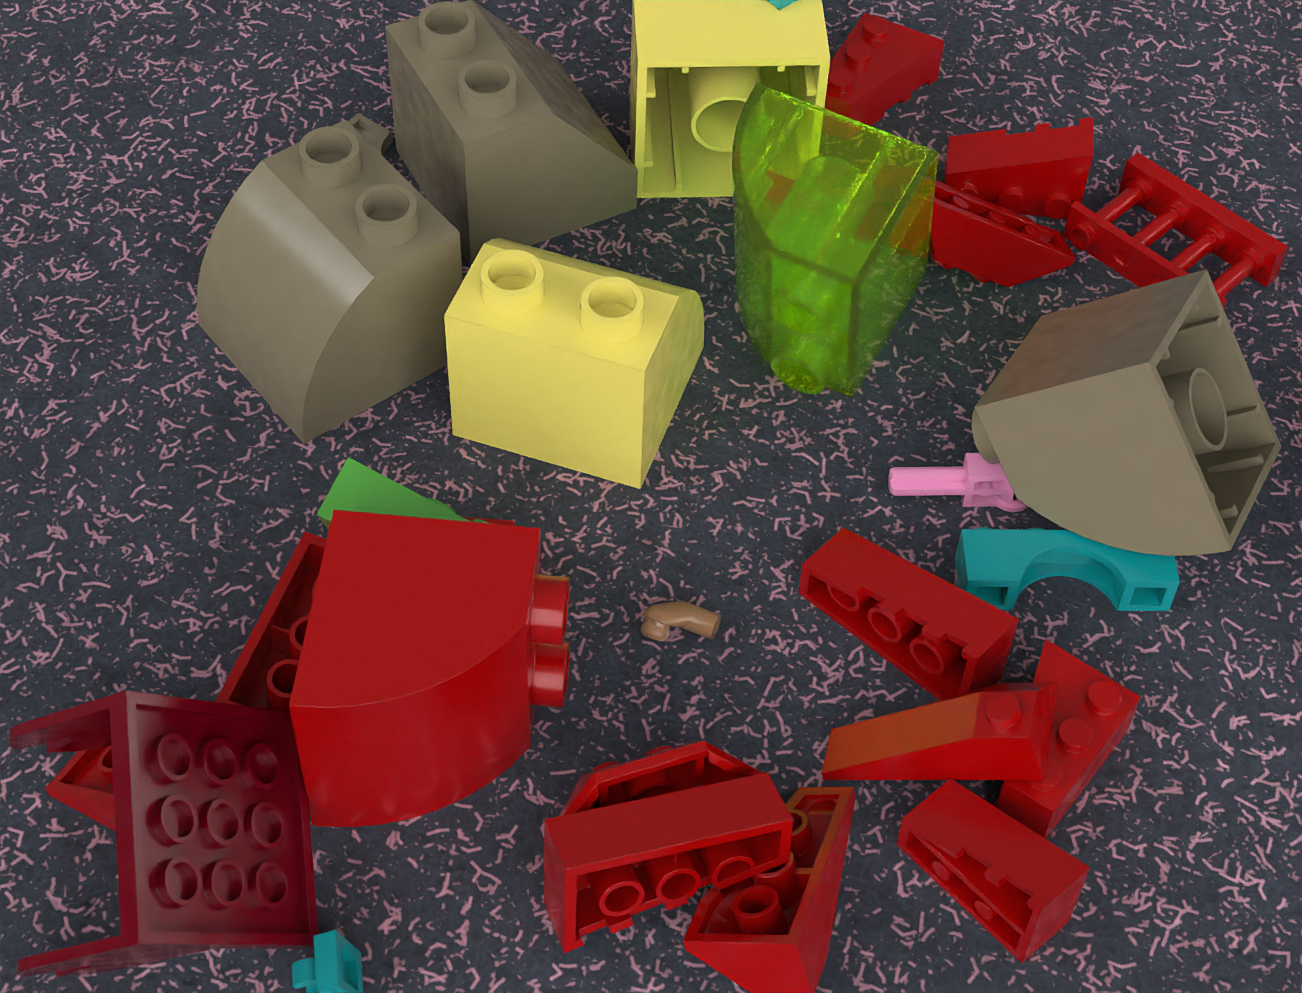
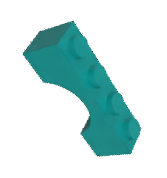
M989 527L961 529L955 555L958 587L1001 610H1013L1018 596L1031 583L1046 577L1066 576L1083 580L1098 588L1108 597L1117 611H1169L1180 583L1175 556L1146 554L1115 548L1087 539L1069 530H1046L1043 528L1014 530L992 529Z

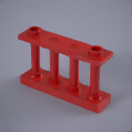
M1139 152L1126 162L1118 191L1120 194L1099 211L1094 213L1077 201L1070 205L1063 237L1069 240L1077 249L1084 250L1140 288L1187 275V271L1209 252L1214 253L1231 264V267L1212 282L1223 309L1228 300L1225 296L1245 278L1251 277L1265 287L1273 282L1278 276L1288 246ZM1134 205H1139L1155 215L1156 218L1133 237L1112 224ZM1174 228L1194 241L1171 261H1168L1149 247L1170 229Z

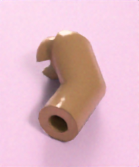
M685 601L653 604L643 613L646 618L640 630L642 635L660 642L668 638L670 626L679 627L712 640L719 628L721 615Z

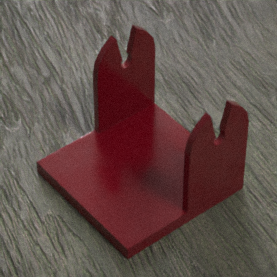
M125 690L26 721L10 728L8 743L14 750L47 743V753L74 752L111 746L121 935L21 958L16 962L17 975L26 977L56 971V977L106 972L212 949H305L314 947V935H318L319 932L309 801L305 790L290 712Z

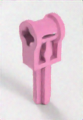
M965 453L963 466L893 467L889 471L888 487L890 493L894 496L961 495L962 507L996 506L1009 512H1018L1029 507L1018 498L1013 499V489L1001 464L988 463L980 453Z

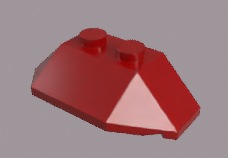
M916 174L911 180L921 233L931 250V258L943 268L952 270L955 267L968 272L982 283L992 281L1009 288L1069 267L1076 260L1061 233L1053 228L1037 224L1025 216L927 176Z
M704 740L688 742L675 747L660 746L650 750L642 757L622 763L606 762L595 767L591 772L582 774L559 816L761 774L762 772Z

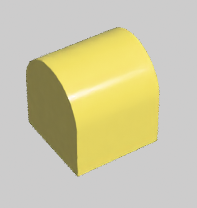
M632 0L629 126L631 159L638 170L637 198L745 196L761 170L798 185L810 174L817 171L830 65V52L822 0H797L781 10H778L767 0Z

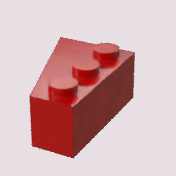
M1094 117L1079 119V125L1051 129L1050 123L1035 125V131L1007 135L1006 129L949 136L942 183L1017 214L1067 219L1070 205L1075 201L1082 202L1093 159Z
M1045 639L1032 682H1056L1058 689L1044 780H1004L996 808L1045 839L1128 732L1141 698Z

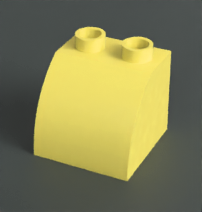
M502 238L489 240L482 245L444 314L453 435L641 489L704 346V312L700 296L691 289Z

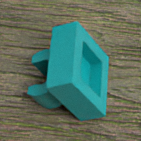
M337 930L314 935L315 958L301 959L292 964V987L295 989L306 986V993H363L361 952Z

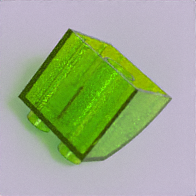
M756 83L743 106L732 146L735 289L741 318L754 347L765 362L771 364L773 372L784 384L805 394H819L827 387L853 398L926 272L939 152Z

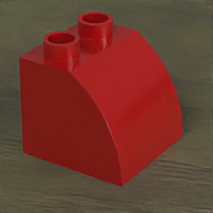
M333 510L289 702L313 826L360 827L382 825L415 818L464 799L497 778L530 748L536 705L564 708L570 664V641H565L570 578L542 575L541 528Z

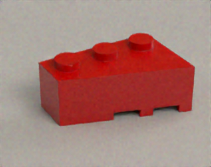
M864 13L830 61L821 134L847 143L883 118L884 112L897 102L903 104L911 98L912 92L925 83L930 85L936 81L939 75L945 40L893 23L882 17Z
M951 778L902 818L896 843L904 853L1021 963L1028 959L1069 922L1090 869L1089 866Z

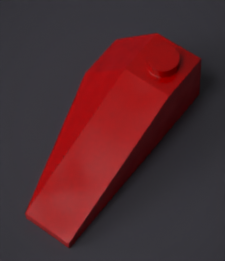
M1056 682L999 683L831 729L821 772L823 779L949 780L951 778L952 780H1044L1058 690Z
M800 787L785 804L793 818L789 862L721 890L711 887L700 900L684 937L683 943L686 951L750 993H815L828 956L856 798L854 787Z

